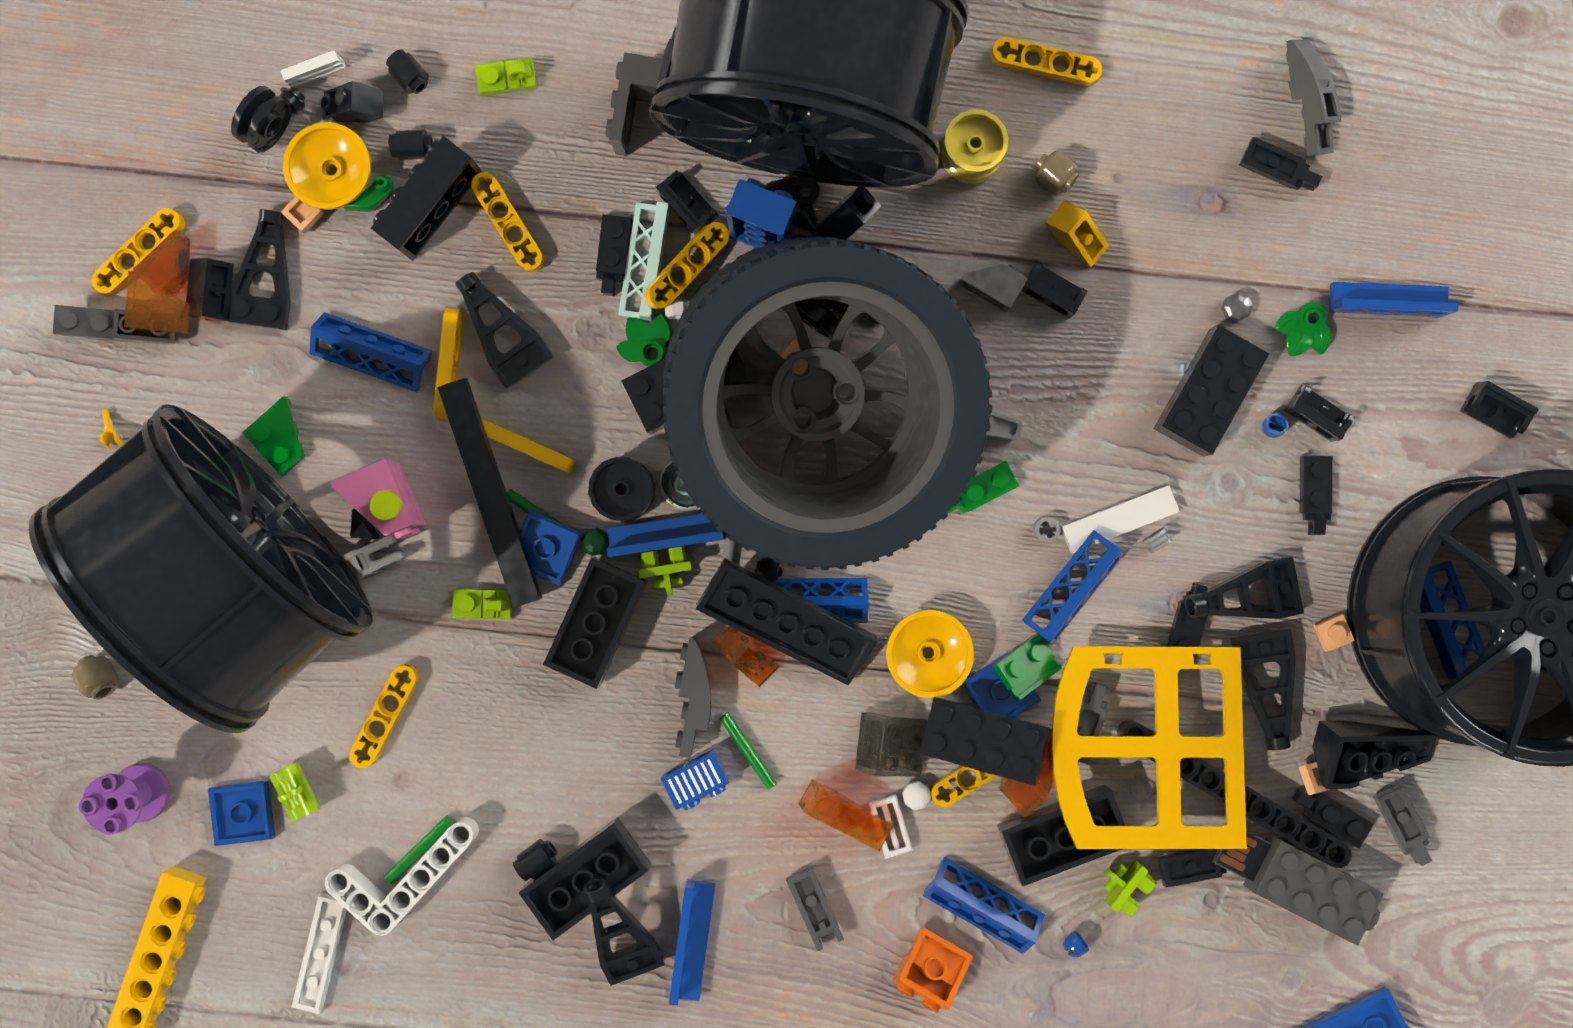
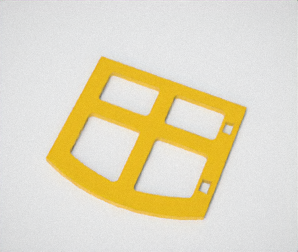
M1072 647L1063 668L1055 697L1051 728V757L1057 799L1065 824L1077 849H1247L1241 647ZM1104 654H1121L1120 664H1105ZM1193 654H1209V665H1194ZM1093 669H1151L1153 671L1155 733L1153 736H1080L1077 733L1082 699ZM1218 669L1221 672L1223 701V734L1221 736L1183 737L1180 735L1178 708L1179 670ZM1082 757L1154 758L1156 761L1157 823L1153 826H1096L1084 796L1078 760ZM1182 758H1222L1224 760L1226 822L1224 825L1184 826L1182 824L1180 761Z

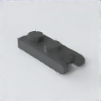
M813 866L787 877V884L817 951L823 949L819 938L829 933L835 932L839 942L844 940Z

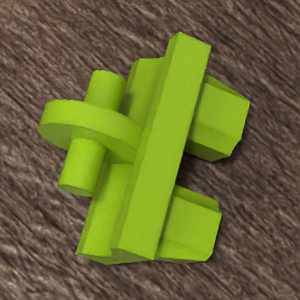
M684 546L668 549L670 565L660 566L658 551L642 553V569L639 570L640 578L663 575L664 579L653 580L655 589L665 587L667 595H673V586L683 584L682 576L671 577V573L693 570L692 561H688V555Z
M298 762L269 775L279 795L277 799L279 803L282 802L291 822L320 809Z
M1136 860L1129 869L1121 864L1113 872L1107 867L1104 873L1110 879L1104 887L1110 893L1104 901L1116 913L1121 911L1132 917L1140 904L1130 895L1136 888H1139L1148 895L1157 883L1148 874L1149 871Z

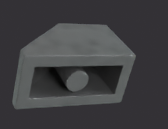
M1000 264L964 273L957 284L1007 312L1012 307L1028 278L1023 276L1024 272L1017 266Z

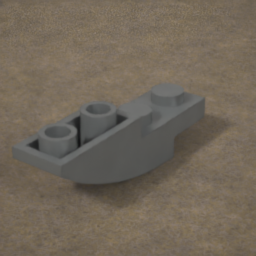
M1308 39L1286 41V59L1289 65V89L1292 100L1302 99L1303 107L1301 113L1304 119V144L1307 149V156L1334 153L1331 124L1341 122L1342 120L1332 77L1319 52Z
M55 305L52 334L105 341L175 344L177 315Z
M693 637L689 639V643H683L680 660H684L685 664L683 672H677L675 688L680 689L678 696L690 698L689 702L683 703L681 719L686 721L684 731L678 730L675 744L676 748H680L679 756L691 758L696 731H708L711 715V686L708 667L697 638Z

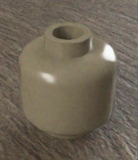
M1054 151L1049 156L1043 154L1034 167L1038 171L1036 182L1055 195L1062 191L1067 193L1079 176V173L1076 172L1077 163L1060 151Z
M85 656L78 661L77 666L72 672V678L80 693L84 697L95 700L112 694L119 681L118 674L113 665L104 656Z

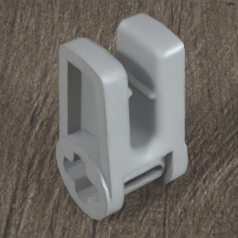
M994 411L990 413L989 423L991 427L990 431L986 432V437L1005 441L1018 439L1022 421Z
M395 536L384 537L344 555L346 561H350L356 574L354 577L358 582L407 558L403 551H396L392 554H386L385 557L377 561L374 560L376 553L386 548H392L393 545L398 543V539Z

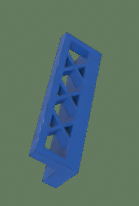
M1333 282L1330 284L1329 312L1444 317L1458 312V303L1448 302L1449 286Z
M326 312L311 326L309 354L414 392H418L421 388L422 372L431 360L432 350ZM319 340L327 341L333 350L329 351L320 348ZM345 350L355 351L360 360L351 359ZM372 360L382 361L387 369L377 368ZM405 369L413 372V380L404 378L399 370Z
M703 514L606 529L609 548H607L608 557L725 540L724 531H718L715 525L710 520H707Z
M1093 530L1022 621L1041 635L1050 645H1053L1123 557L1122 550ZM1094 540L1108 548L1101 558L1089 559L1088 548ZM1085 553L1086 560H1079ZM1096 563L1093 569L1090 570V564ZM1086 564L1088 575L1085 579L1071 582L1070 570L1074 566ZM1067 575V582L1061 583ZM1072 586H1078L1072 593ZM1068 587L1069 599L1065 603L1053 604L1052 593L1055 589ZM1049 598V605L1043 606V604ZM1061 608L1058 611V613L1054 615V609ZM1050 610L1051 621L1044 630L1031 620L1038 611Z
M1445 561L1429 567L1422 590L1420 605L1422 612H1446L1444 605L1448 597L1457 601L1458 610L1469 608L1451 561ZM1445 570L1448 582L1444 590L1435 586L1431 574ZM1425 619L1448 680L1452 681L1467 669L1465 660L1469 651L1478 654V657H1480L1485 648L1477 626L1470 621L1452 620V624H1450L1449 620ZM1458 624L1467 627L1469 631L1465 644L1456 640L1454 633Z
M785 578L774 582L788 591L792 588L801 589L804 593L800 597L851 623H868L867 578ZM820 588H828L833 593L829 596H820L816 591ZM849 588H861L862 596H850L845 591Z
M947 857L941 860L935 878L926 886L923 897L1022 954L1036 943L1045 916L1042 912ZM946 869L956 874L959 883L953 884L943 878ZM976 885L979 887L984 897L978 899L973 896L969 886ZM1000 899L1005 902L1009 912L1003 913L999 911L994 900ZM1020 914H1026L1034 919L1032 929L1023 925Z
M687 879L669 1005L678 1006L679 999L700 1000L716 883Z

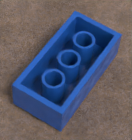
M748 178L747 181L739 179L726 210L730 238L754 248H761L768 243L791 239L796 228L797 202L792 200L793 196L782 190H776L775 193L764 188L765 185L752 178Z

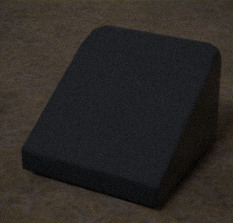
M353 509L351 515V538L379 539L375 527L356 509Z

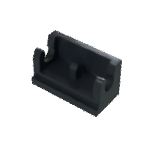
M678 170L655 187L657 194L665 203H669L670 209L694 236L705 225L711 223L719 216Z
M210 258L190 259L185 317L205 318V320L228 321L234 264Z
M1036 262L1027 277L1028 280L1021 290L1069 319L1075 315L1088 290L1076 286L1043 267L1039 262Z
M1484 381L1474 384L1460 412L1511 439L1515 437L1517 432L1523 434L1539 408L1490 381Z
M1305 384L1300 385L1284 409L1285 412L1330 442L1342 440L1355 419V416L1347 412L1345 413L1312 391L1311 387Z

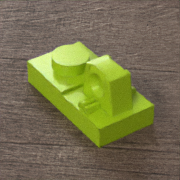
M532 58L475 65L480 96L537 89Z
M453 589L452 618L512 619V603L508 591Z

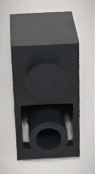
M351 81L325 91L321 99L323 120L369 123L383 118L384 89Z
M862 184L849 193L813 230V233L820 237L847 240L881 207V204Z

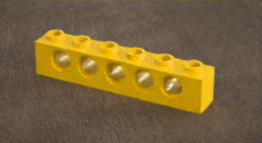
M176 866L162 872L107 1028H157V1025H154L157 1015L161 1014L166 1005L167 998L164 995L167 987H170L177 973L174 970L176 961L182 957L186 948V943L184 942L186 933L192 929L196 920V915H193L196 905L200 904L206 892V888L203 887L206 877ZM174 897L181 902V909L174 905ZM164 925L170 928L171 936L164 932ZM154 953L161 957V964L155 960ZM144 981L150 983L152 991L145 987ZM134 1009L141 1012L142 1019L136 1016Z

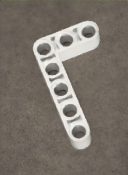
M463 817L456 821L388 896L351 864L340 865L330 872L325 878V888L332 897L373 934L378 936L387 935L476 839L479 833L478 824L469 817ZM457 827H465L469 831V838L462 839L459 837ZM438 848H444L448 851L449 860H442L438 856ZM419 870H425L429 874V882H424L419 878ZM337 874H342L346 877L347 886L339 884ZM399 892L407 893L410 897V903L402 902L399 899ZM358 894L366 895L369 904H361ZM380 913L388 915L390 925L383 924L380 921Z

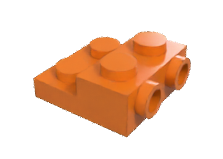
M922 927L909 953L904 955L892 981L898 984L896 990L910 998L915 994L922 998V1005L925 1008L938 1013L939 1009L942 1011L949 1010L974 956Z

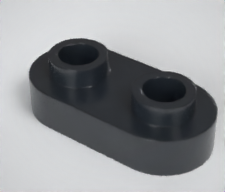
M809 176L774 180L764 187L774 193L776 190H782L792 195V200L797 202L796 209L815 204L820 192L817 181ZM808 189L811 194L808 197H802L800 191Z

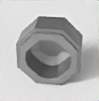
M1237 292L1224 299L1221 310L1226 319L1238 322L1250 316L1253 304L1248 295Z

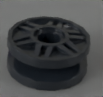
M266 86L256 87L243 98L235 111L231 123L232 136L242 143L247 142L248 146L258 153L266 152L279 141L285 132L291 118V103L282 96H276Z

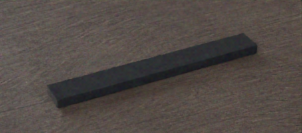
M468 378L439 386L437 388L512 606L515 608L540 600L543 597Z

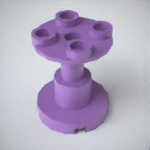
M137 764L129 766L118 774L103 775L92 781L83 794V799L79 803V810L91 827L106 835H113L126 831L135 823L154 819L161 814L170 802L171 794H169L168 789L170 783L163 771L153 765Z

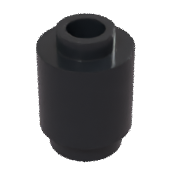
M400 49L388 57L386 65L389 67L388 72L406 93L418 94L427 87L429 75L410 53Z
M425 129L396 131L395 134H390L388 139L392 158H399V160L425 159L428 156L427 151L433 143L432 135H427Z
M538 839L517 855V859L513 862V867L524 881L530 878L535 879L557 862L555 856L558 852L549 840L543 841Z

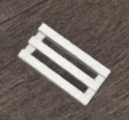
M330 51L282 69L281 74L289 86L298 88L344 71L346 66L343 59L335 51Z
M896 794L879 798L876 801H869V807L885 859L913 851ZM889 803H893L905 843L903 847H900L887 806ZM879 806L882 807L894 849L890 851L876 807Z

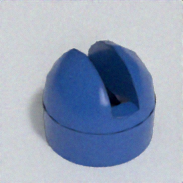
M1279 413L1269 415L1262 423V431L1269 438L1280 437L1288 429L1287 419Z
M1077 931L1069 934L1064 940V950H1070L1068 955L1077 958L1089 951L1086 942Z

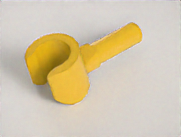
M104 409L101 411L104 431L100 434L99 439L106 449L110 451L109 445L112 441H115L119 447L124 442L113 429L109 410Z

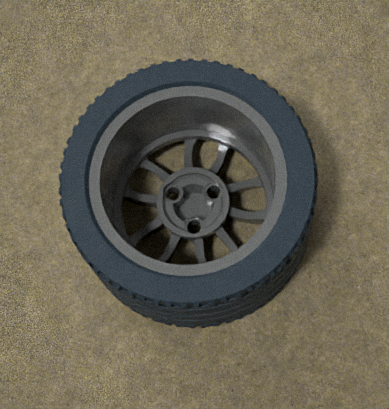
M796 237L795 239H784L783 241L768 243L764 247L754 248L738 256L735 261L727 263L717 273L710 277L711 280L707 284L704 283L690 300L689 306L683 311L674 329L675 332L673 337H671L666 355L663 376V417L667 447H669L670 457L679 480L682 479L683 488L693 500L694 505L703 510V516L710 520L718 531L726 532L728 539L742 545L747 551L754 550L757 556L773 559V562L779 564L783 561L787 562L788 566L791 567L796 565L805 566L806 569L812 570L814 567H821V570H829V568L834 567L847 569V565L854 564L855 567L862 566V563L872 561L874 563L879 561V557L886 555L888 558L894 555L893 552L901 548L905 550L910 547L909 543L915 539L918 542L928 530H934L937 527L936 523L948 516L947 512L953 505L956 507L960 502L958 499L962 493L965 494L968 490V483L977 473L975 470L977 463L981 464L983 459L981 454L988 442L986 432L990 431L991 427L989 418L990 413H992V405L989 404V398L992 397V390L989 385L990 373L985 368V364H987L986 356L983 355L980 340L973 334L976 331L967 319L966 313L963 309L957 308V301L950 296L940 283L933 281L932 276L913 263L907 262L903 258L882 249L833 237ZM809 299H827L847 304L837 321L828 348L811 347L795 302ZM779 308L783 309L792 321L800 349L790 353L786 359L772 350L763 341L755 325ZM861 313H867L883 326L884 334L875 346L851 362L840 353L843 338L854 318ZM744 335L777 368L771 384L750 382L724 384L730 357ZM895 343L905 366L908 387L907 395L887 390L864 389L860 372L870 365L891 344ZM799 359L806 360L808 363L807 370L802 374L793 373L792 366L794 362ZM845 383L851 384L853 387L851 395L846 398L840 397L838 395L840 386ZM739 394L764 395L771 397L774 411L748 427L733 429L728 424L724 402L729 397ZM864 402H889L903 410L904 416L895 436L885 437L874 433L858 420ZM802 411L809 413L810 418L806 424L797 425L794 423L797 413ZM778 424H781L792 434L782 459L780 476L771 473L756 463L742 449L739 442ZM852 429L860 436L882 447L884 451L868 466L852 475L841 479L838 478L834 438ZM804 440L823 441L827 457V472L821 483L799 482L794 478V460Z

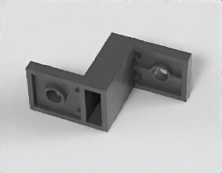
M624 52L623 62L618 61L616 79L619 80L618 90H613L611 96V108H614L613 119H608L606 125V137H609V144L612 145L616 155L627 156L636 101L650 103L654 97V90L663 62L661 58Z

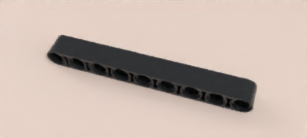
M1133 720L1122 722L1117 729V736H1127L1128 731L1134 727L1138 729V736H1153L1155 733ZM1146 757L1156 763L1154 758ZM1187 758L1188 766L1180 771V778L1225 803V773L1200 758ZM1208 772H1212V782L1204 785L1203 776ZM1245 785L1247 817L1332 867L1343 868L1349 864L1352 852L1348 845ZM1262 801V811L1258 814H1254V805L1257 802ZM1287 816V825L1279 829V820ZM1312 831V840L1305 844V834ZM1337 846V854L1335 857L1330 858V849Z

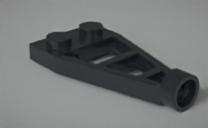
M266 209L259 210L257 228L231 290L227 322L287 331L291 298L282 226L283 214L280 212ZM267 224L274 225V229H268ZM263 244L273 245L275 248V264L272 267L257 264L259 250ZM257 273H269L273 277L275 291L271 298L256 297L250 294L249 287Z
M475 272L464 275L455 283L463 295L488 364L505 389H509L554 358V355L540 335L483 286ZM487 302L492 303L501 313V318L490 326L484 324L478 312L479 308ZM504 325H507L520 334L521 343L504 354L499 352L496 346L494 333Z
M1293 557L1261 562L1202 593L1188 595L1185 598V608L1191 618L1214 615L1281 619L1304 614ZM1259 579H1265L1269 599L1267 605L1251 603L1248 587ZM1237 588L1240 607L1226 608L1223 593Z
M1291 629L1230 638L1232 647H1241L1242 683L1264 731L1267 750L1290 748L1289 736L1296 663ZM1276 662L1280 668L1277 685L1269 688L1261 687L1254 674V667L1261 663ZM1278 693L1281 696V713L1278 716L1269 717L1266 714L1262 698L1264 695ZM1280 731L1281 735H1274V733Z
M603 877L590 879L584 885L583 891L590 904L599 964L610 986L665 966L664 957L654 937L611 892L606 880ZM616 912L622 922L604 928L601 917ZM629 933L637 941L636 944L615 952L611 950L610 939L622 934Z

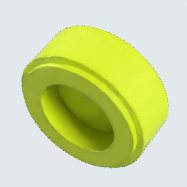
M378 491L370 500V511L380 520H392L402 510V501L393 491Z

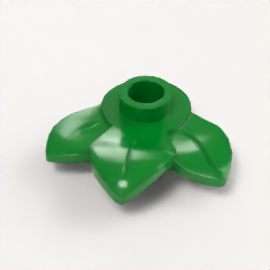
M1315 302L1304 304L1298 311L1285 312L1277 320L1274 327L1275 330L1287 334L1286 349L1289 356L1303 354L1311 347L1316 352L1324 354L1331 341V330L1325 324L1327 320L1326 310L1322 305ZM1315 312L1317 314L1316 320L1309 322L1308 315Z
M659 314L648 325L640 319L629 317L625 329L628 340L616 346L619 354L629 362L641 361L647 367L665 359L667 355L665 345L670 338V329L665 318ZM651 349L658 350V356L654 359L648 357V352Z

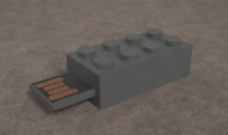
M1246 830L1247 849H1218L1212 860L1213 863L1244 878L1243 885L1255 894L1357 946L1365 931L1374 929L1373 927L1378 922L1380 912L1377 907L1384 895L1383 892L1269 833L1264 840Z

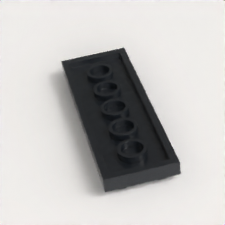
M726 558L722 561L696 604V610L848 686L878 642V637L875 634Z

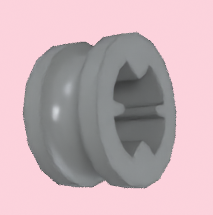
M1043 516L1036 520L1033 531L1036 538L1040 541L1053 542L1060 535L1061 528L1056 519ZM1045 521L1049 525H1054V531H1051L1053 534L1050 537L1039 532V528H1043L1041 524Z
M1165 527L1155 531L1143 540L1144 544L1150 546V553L1162 549L1173 541L1171 536L1168 537L1166 535L1167 529Z

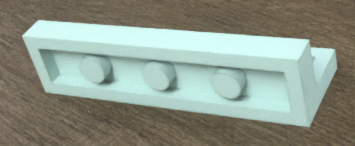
M657 201L656 205L636 202L618 316L646 321L653 320L655 309L648 306L644 294L650 283L661 273L671 211L669 203ZM642 211L655 213L653 226L647 230L640 223ZM640 227L643 233L638 236V231ZM647 237L650 241L649 254L641 259L635 250L636 244ZM634 256H636L639 260L635 264H633ZM642 265L646 270L645 279L637 287L631 279V274L633 270ZM630 283L634 287L631 292H629ZM638 293L641 297L640 311H627V300Z

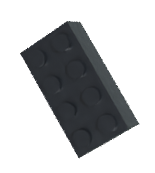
M445 136L431 144L427 151L428 156L421 164L418 163L412 168L409 180L403 187L400 186L394 191L391 196V203L385 210L382 209L376 214L373 219L374 224L370 228L412 261H414L469 191L474 176L483 172L471 156Z
M1220 325L1210 329L1153 429L1202 457L1213 455L1270 353Z
M734 349L728 362L724 384L731 382L752 383L736 349ZM666 358L621 380L649 435L664 429L663 376Z
M591 557L543 665L595 689L600 687L648 580L597 557Z
M934 697L919 754L1037 786L1051 728Z
M1104 784L1084 792L1087 806L1096 826H1125L1114 794L1109 787ZM1059 802L997 824L1014 873L1022 887L1122 850L1077 849L1065 824Z
M617 817L535 879L526 883L519 891V895L550 938L555 940L591 913L589 901L583 891L584 885L590 879L603 877L611 892L616 895L648 872L652 863Z

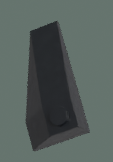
M1326 720L1319 721L1312 747L1323 787L1325 789H1351L1360 786L1359 782L1365 779L1373 778L1377 780L1383 778V773L1398 769L1403 771L1431 761L1438 735L1426 731L1360 722Z

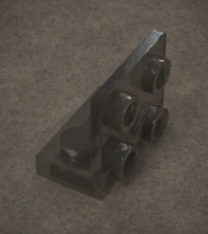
M861 712L855 769L874 776L920 777L922 775L924 755L919 754L927 719L887 717L872 712Z

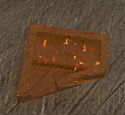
M128 271L124 327L189 334L191 305L136 272Z

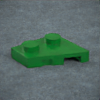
M286 396L281 397L242 432L281 476L286 475L305 458L303 446L298 440L297 424L293 421L291 414V402Z

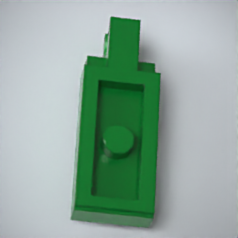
M1007 461L971 478L967 485L968 490L965 494L962 493L958 498L960 502L956 507L953 505L947 514L957 508L961 514L970 512L1019 487Z

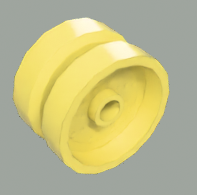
M973 109L956 116L946 129L940 155L943 167L949 175L959 182L967 184L985 182L995 175L1008 147L1009 138L1004 124L997 116L984 110Z

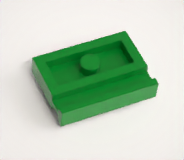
M1039 634L1030 637L993 665L1006 688L1013 693L1015 701L1024 698L1062 669L1061 665H1058L1054 660L1055 656Z

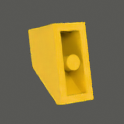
M1063 201L1045 221V224L1056 240L1090 268L1109 247L1088 212L1068 202Z

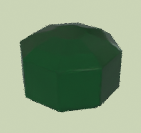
M600 528L586 530L580 539L582 550L591 556L604 554L609 547L607 533Z

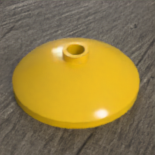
M316 123L302 129L289 142L283 158V173L289 189L299 200L317 209L333 210L349 205L363 193L371 175V158L365 143L351 129L337 123ZM337 167L336 174L329 175L330 169Z
M923 610L908 615L895 626L887 642L886 660L892 677L904 690L919 697H941L953 692L966 680L973 665L974 649L968 631L956 618L941 611ZM926 647H931L933 650V654L929 658L923 656V650Z

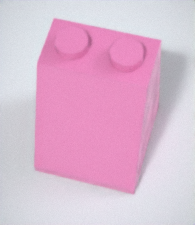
M383 459L330 482L332 488L384 536L408 539L420 534L419 528L426 526V522L400 462ZM378 491H393L400 497L402 510L396 518L380 520L371 513L370 500Z

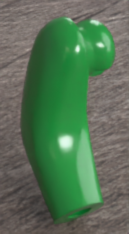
M384 175L377 176L368 190L362 193L355 201L344 206V210L358 212L374 211L393 192V181Z

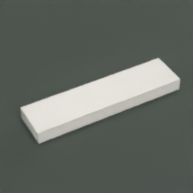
M1167 485L1060 528L1070 553L1073 554L1076 553L1093 530L1109 540L1180 511L1171 488ZM1094 540L1090 547L1099 544L1100 542Z
M321 892L318 896L291 1008L320 1014L323 1011L347 909L328 893Z

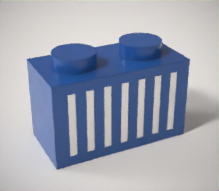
M712 749L663 774L661 781L675 809L678 810L683 807L686 811L697 806L700 803L699 798L707 794L710 797H714L726 790L725 785L729 783V777L715 749Z

